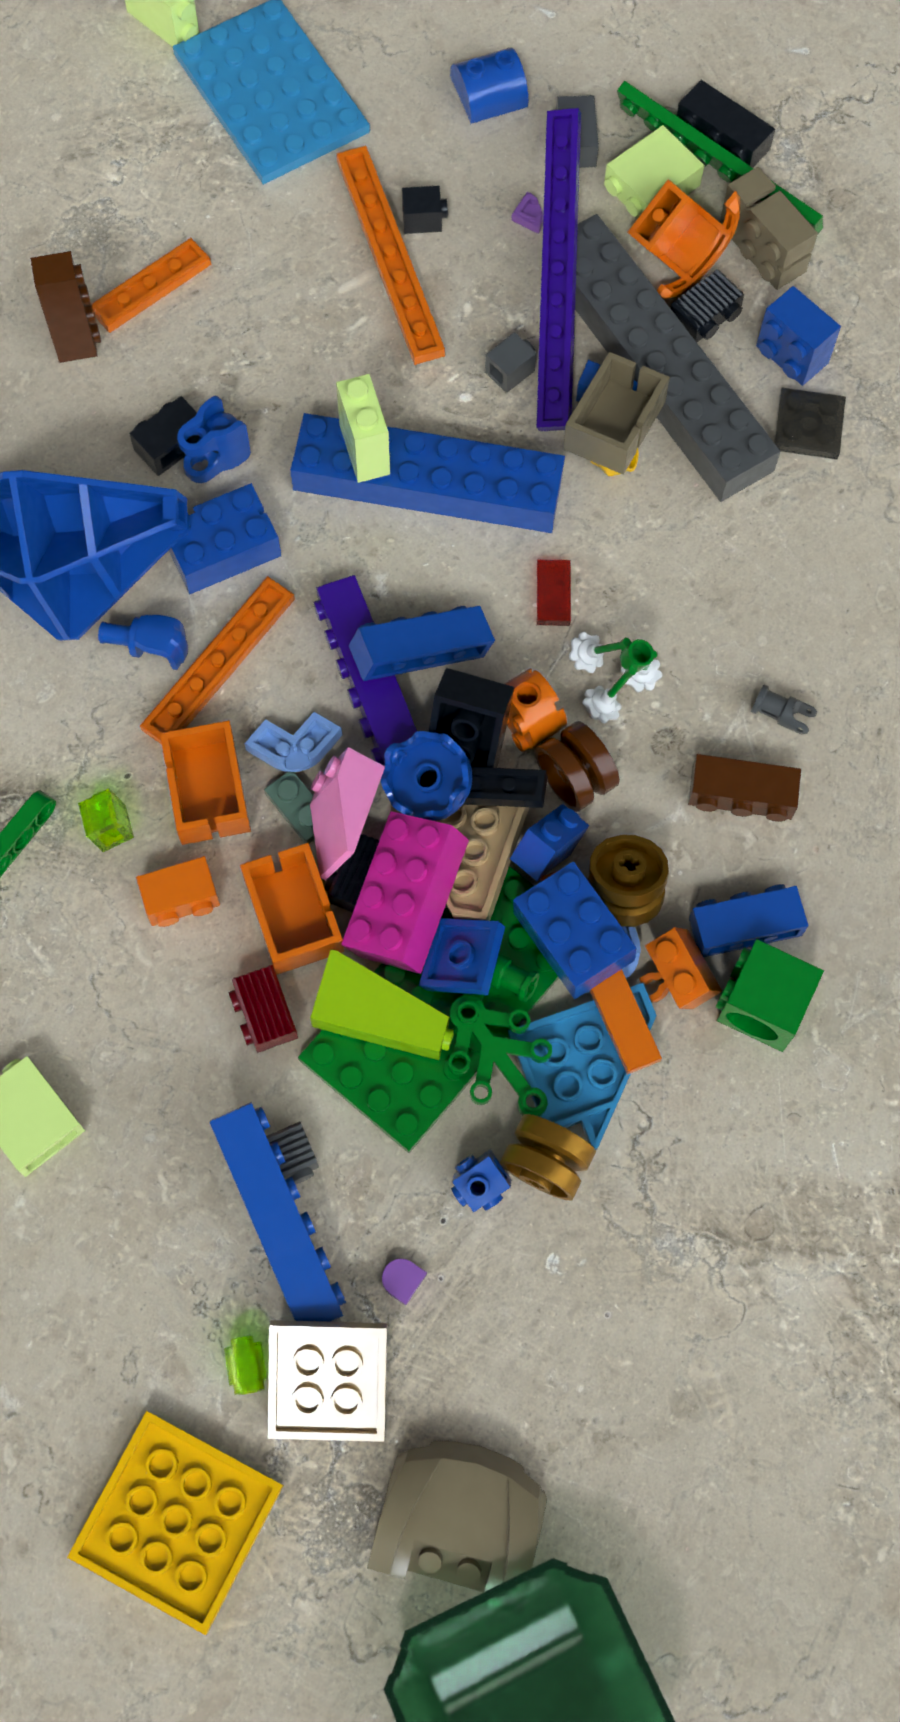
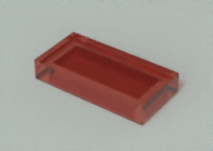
M537 560L536 625L570 626L571 561Z

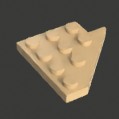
M390 804L392 812L400 813ZM463 804L457 812L448 818L437 821L452 825L469 839L446 903L454 919L491 920L511 862L510 857L515 851L529 807Z

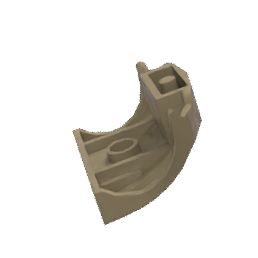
M444 1440L433 1441L429 1446L408 1449L406 1452L402 1451L397 1456L367 1569L405 1579L407 1571L484 1592L483 1602L521 1612L542 1529L547 1502L546 1493L544 1490L542 1491L539 1484L524 1473V1468L521 1464L480 1445Z

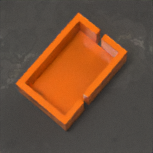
M230 720L160 733L176 830L181 844L185 845L213 839V832H218L220 838L251 832Z
M309 843L278 852L282 869L279 872H275L271 855L240 865L276 975L328 958L331 949L340 953L344 952V947L341 945L343 939L333 911H331L330 902Z

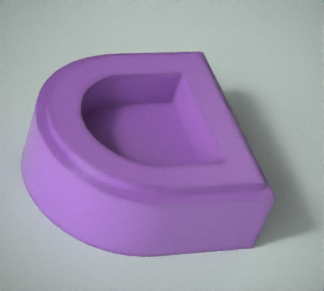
M395 1259L384 1268L382 1283L389 1295L406 1306L426 1277L427 1272L407 1259Z

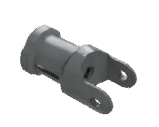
M766 685L762 686L751 710L754 714L760 712L777 720L778 725L799 734H807L809 728L806 724L795 720L793 714L800 713L807 717H815L817 715V710L813 706L791 696L787 699L770 691L769 686Z

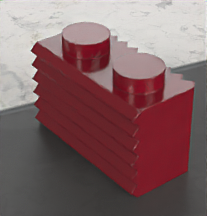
M273 965L232 979L235 990L228 993L235 1013L242 1010L247 1022L240 1025L247 1046L254 1044L257 1053L298 1039L294 1022Z

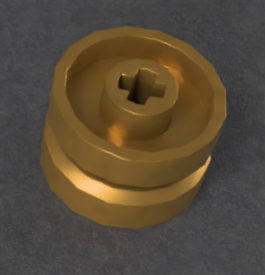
M617 835L605 839L595 847L590 857L588 881L621 926L635 927L648 923L660 912L664 903L665 886L669 874L668 859L663 850L649 839L637 835Z
M524 1114L515 1130V1136L521 1144H508L500 1160V1165L526 1184L554 1197L572 1201L582 1182L575 1171H587L596 1150L591 1144L572 1131L542 1117Z

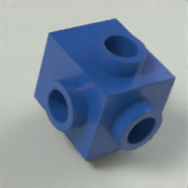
M490 1149L478 1158H475L472 1154L455 1166L457 1172L453 1176L452 1183L454 1186L451 1190L457 1201L463 1207L468 1204L473 1213L481 1207L487 1211L503 1199L501 1194L511 1187L512 1179ZM474 1181H481L484 1184H477Z

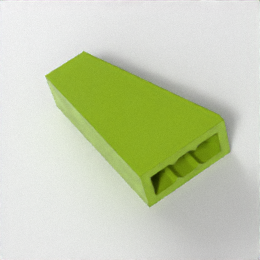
M330 950L310 1017L312 1027L436 1060L440 1059L442 1050L449 1051L454 1030L448 1028L449 1017L339 951Z

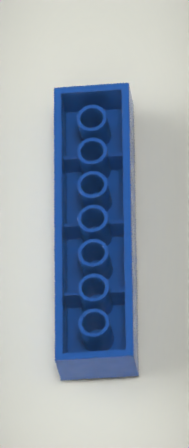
M308 413L303 414L290 470L293 491L552 533L563 477L564 455L387 427L389 432L390 475L358 483L340 429L339 419Z

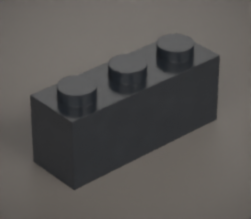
M700 80L678 104L677 117L752 168L771 149L775 128L703 80Z

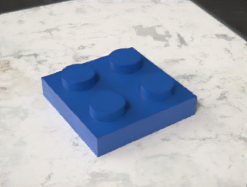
M441 918L424 964L419 986L426 991L488 995L505 926L499 921Z

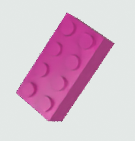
M390 811L341 945L360 958L421 974L469 839L452 825Z

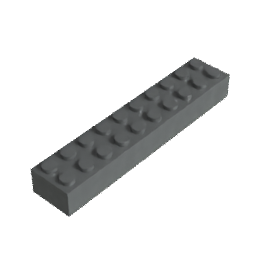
M595 214L578 223L575 310L607 353H614L636 363L635 381L638 382L642 366L670 377L666 402L659 412L657 419L718 500L722 502L773 473L781 452L602 219L598 214Z

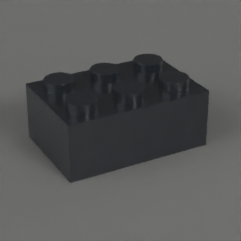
M446 668L434 696L428 732L444 733L451 737L465 752L471 767L497 768L515 687Z

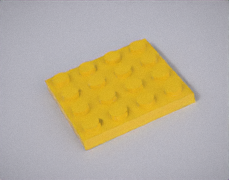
M146 1411L67 1558L200 1633L207 1635L284 1485Z

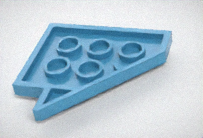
M640 983L630 988L650 1030L657 1015L644 983ZM594 1000L533 1021L530 1023L528 1030L522 1034H516L508 1030L509 1039L532 1043L537 1039H545L550 1042L552 1054L545 1063H537L532 1058L516 1056L522 1074L531 1088H539L547 1096L548 1105L541 1117L564 1128L581 1123L588 1143L597 1150L631 1073L626 1074ZM539 1045L534 1048L537 1056L543 1057L548 1053L545 1046ZM531 1096L535 1107L539 1106V1099L536 1096Z

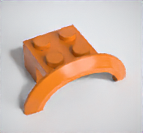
M668 179L627 233L681 277L670 284L660 285L656 291L663 299L678 296L693 287L716 263L736 231L740 218V197L736 191L733 192L724 204L726 206V215L722 225Z

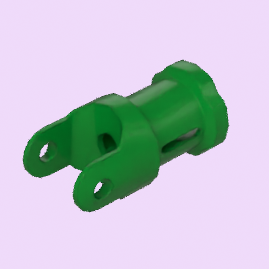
M498 954V962L490 986L496 989L503 987L517 994L520 1001L527 1002L537 987L540 977L539 973L535 971L529 973L513 965L511 959Z

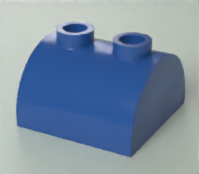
M507 48L451 65V80L471 124L528 107L529 98L525 73L521 61L513 48Z

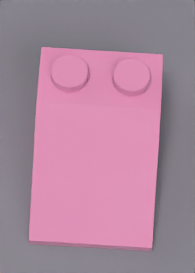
M349 747L339 757L333 756L325 772L319 771L311 785V790L315 791L310 803L317 862L320 877L324 880H327L354 854L385 766Z

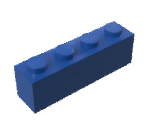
M458 606L451 611L442 613L430 611L415 618L398 617L382 624L366 623L357 629L349 644V648L362 680L367 681L484 658L495 642V638L481 606L469 608Z

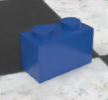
M561 804L528 828L510 860L538 881L572 854L590 825L582 820L574 810Z

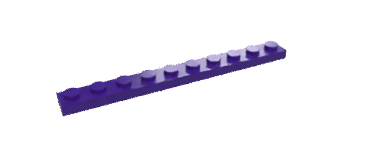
M579 108L547 111L536 428L539 431L565 430V425L572 415L581 112Z

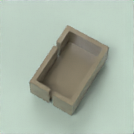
M756 167L728 184L724 204L734 191L738 193L740 197V218L732 240L739 247L744 258L750 260L757 267L761 277L778 290L807 272L811 258L810 252L813 251L818 232L781 191L754 206L756 201L773 192L776 188L775 184L759 167ZM724 204L720 218L722 225L726 215V206Z
M609 352L565 425L563 449L624 475L636 454L637 447L639 448L666 402L670 377L642 366L639 372L637 391L632 390L636 363Z

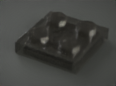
M781 388L774 435L775 445L781 452L837 460L840 454L846 397Z

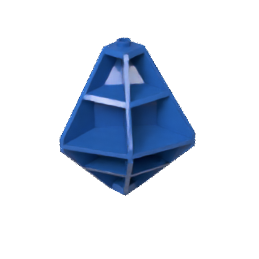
M26 470L0 473V591L59 641L79 640L187 533V498L176 489Z

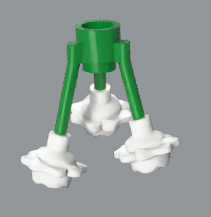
M581 632L578 638L571 640L572 650L569 654L570 660L575 661L574 666L576 670L584 669L588 673H593L596 667L603 665L604 653L622 650L620 662L623 675L611 689L605 690L602 686H597L595 689H587L585 691L586 698L582 701L592 719L600 720L602 723H607L609 720H617L619 718L618 711L621 709V704L616 700L617 693L625 684L632 686L639 693L644 688L652 691L655 682L661 679L662 672L657 670L660 662L655 660L658 654L647 641L642 639L631 642L626 637L620 642L602 645L599 644L600 639L598 635L590 636L586 632Z

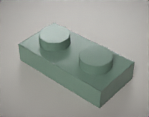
M287 772L264 789L265 795L304 843H311L315 840L310 809L313 795L295 772Z

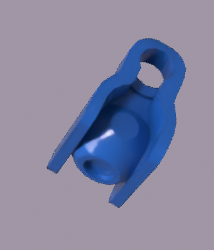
M213 396L204 402L196 416L184 424L178 431L177 440L179 448L186 454L183 462L185 474L195 483H206L222 471L236 468L245 462L251 454L246 424L243 421H238L230 413H224L223 402L218 396ZM192 435L200 436L195 444L188 443L186 441L188 437ZM207 460L208 466L204 470L196 471L192 469L194 464Z

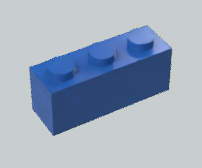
M784 884L768 887L764 890L765 893L751 895V892H741L731 896L728 901L717 903L716 899H709L696 904V907L692 909L689 916V922L695 943L703 957L741 950L744 947L750 948L756 939L768 944L803 936L809 925L797 886L786 888Z

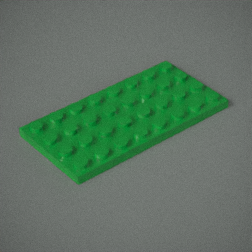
M510 866L490 921H499L505 926L499 954L511 959L513 965L529 973L535 971L540 975L537 987L527 1002L520 1001L517 994L503 987L496 989L490 986L488 995L426 991L419 986L422 972L419 974L381 963L374 973L449 1017L448 1028L454 1030L449 1051L442 1050L440 1059L436 1060L322 1030L298 1056V1060L408 1153L414 1149L477 1075L481 1044L473 1033L468 1049V1055L471 1060L469 1071L464 1075H455L448 1067L449 1057L454 1053L458 1031L450 1020V1008L453 1002L462 996H474L482 1001L485 1009L512 1013L514 1010L521 1009L529 1014L559 979L513 914V899L528 891L534 885ZM445 906L441 918L454 919L448 907ZM464 1008L461 1011V1015L464 1018L470 1019L475 1015V1012L471 1008ZM517 1016L513 1018L512 1022L518 1027L524 1018ZM486 1025L493 1036L508 1038L509 1027ZM458 1057L453 1060L452 1064L455 1068L462 1069L466 1066V1061Z

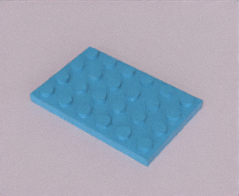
M269 0L203 31L187 41H182L172 46L174 56L263 185L370 133V124L281 0Z

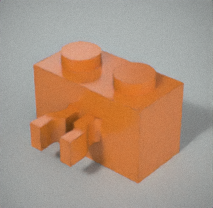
M674 927L645 945L659 972L645 974L639 978L640 982L648 985L653 980H664L662 984L658 985V990L649 995L651 1002L657 1003L670 991L679 1009H694L723 992L688 929Z

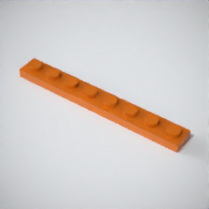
M366 145L336 153L338 166L414 365L445 357L443 342Z

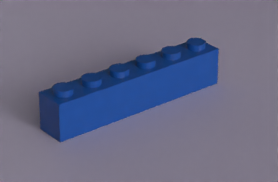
M252 1102L210 1120V1125L294 1320L331 1322L344 1316L340 1306L345 1304L346 1301L338 1282L330 1285L325 1270L330 1269L331 1266L323 1247L315 1249L310 1239V1235L316 1233L308 1212L300 1214L294 1200L301 1198L292 1176L285 1179L279 1165L286 1162L277 1141L269 1144L264 1130L270 1128V1124L262 1106L254 1109Z

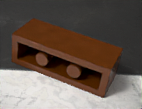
M697 754L692 767L688 805L696 806L697 809L706 812L720 809L731 811L733 815L741 817L755 814L766 816L768 820L776 822L786 821L787 819L792 820L798 808L801 769Z

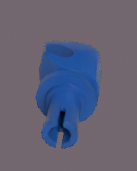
M144 615L135 617L130 626L101 622L99 626V643L128 646L131 657L139 658L143 652L163 656L168 659L173 670H178L187 657L188 643L183 624L176 618L163 615Z

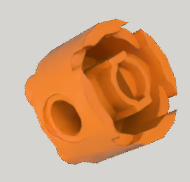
M529 668L504 683L515 687L507 726L513 733L512 739L521 752L529 748L532 749L566 728L567 718L563 708L557 711L555 705L559 698L540 672L537 670L532 671V668Z

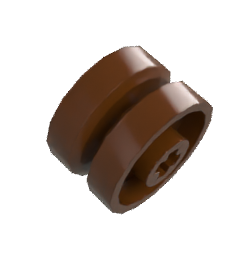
M576 721L563 729L560 734V740L549 738L535 748L537 764L540 770H546L547 783L557 797L569 809L575 812H579L593 803L594 792L599 795H605L619 785V773L613 758L596 733L581 721Z

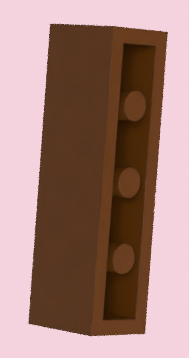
M71 251L30 258L35 288L59 363L98 357L95 343H101V337L95 320L93 306L90 303L81 264H74Z

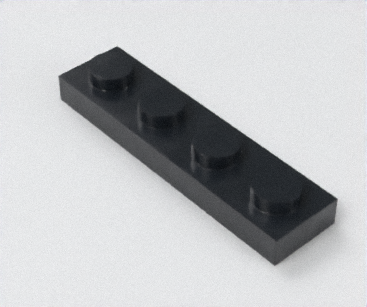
M471 767L472 786L464 804L543 808L548 779L546 770ZM434 770L424 772L420 778L421 786H432L437 780V772Z

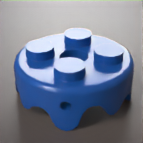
M417 731L408 740L402 743L391 744L384 754L385 769L381 777V786L391 805L401 814L437 822L457 812L465 803L472 786V768L465 752L448 735ZM428 770L436 771V782L430 787H422L420 784L422 774Z

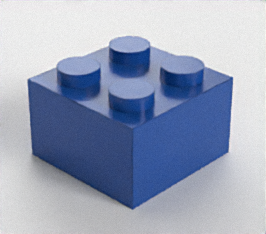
M792 286L766 308L756 347L759 348L763 356L772 359L779 365L789 378L795 379L804 386L829 364L841 326L796 287Z

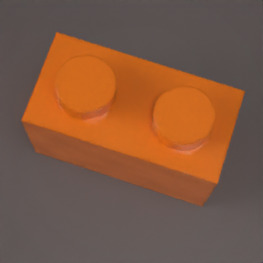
M205 856L136 877L146 914L152 926H170L177 923L181 917L191 914L193 916H203L211 913L214 907L220 906Z

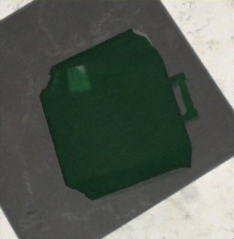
M554 1558L406 1630L399 1646L400 1651L392 1673L389 1674L383 1689L396 1722H675L608 1578L595 1573H586Z

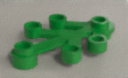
M462 996L456 999L450 1008V1020L458 1031L454 1053L449 1057L448 1067L455 1075H464L469 1071L471 1060L468 1055V1049L473 1033L481 1044L476 1081L470 1088L472 1102L477 1105H485L491 1100L492 1088L490 1081L493 1063H495L519 1096L517 1107L522 1116L524 1114H531L541 1117L548 1105L546 1094L539 1088H531L507 1054L528 1057L537 1063H545L552 1054L550 1042L545 1039H537L532 1043L496 1037L492 1035L486 1026L509 1027L512 1032L522 1034L528 1030L531 1021L529 1014L524 1010L517 1009L512 1013L485 1009L482 1001L474 996ZM464 1008H471L474 1010L475 1015L467 1019L461 1015V1011ZM521 1016L525 1019L526 1024L523 1027H516L512 1022L513 1018ZM539 1045L545 1046L548 1053L543 1057L537 1056L534 1048ZM455 1058H463L466 1061V1066L462 1069L455 1068L452 1064ZM478 1087H483L487 1090L488 1095L484 1099H479L474 1095V1090ZM529 1096H536L540 1104L535 1108L529 1107L526 1099Z

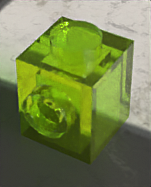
M109 788L78 803L86 837L102 852H106L134 838L126 805Z

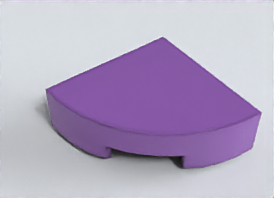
M527 191L512 213V221L539 234L543 224L542 209L538 204V199Z

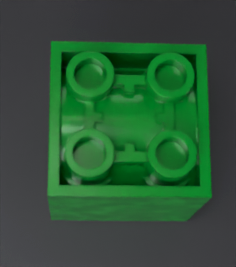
M756 939L751 950L744 947L730 974V977L736 980L734 981L729 978L715 1007L721 1010L717 1022L783 1052L796 1035L824 970Z

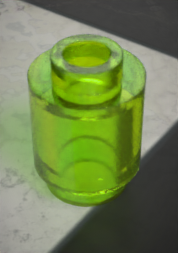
M252 1335L231 1339V1346L224 1348L228 1382L229 1386H233L234 1395H245L265 1390L264 1381L267 1380L262 1342H254Z

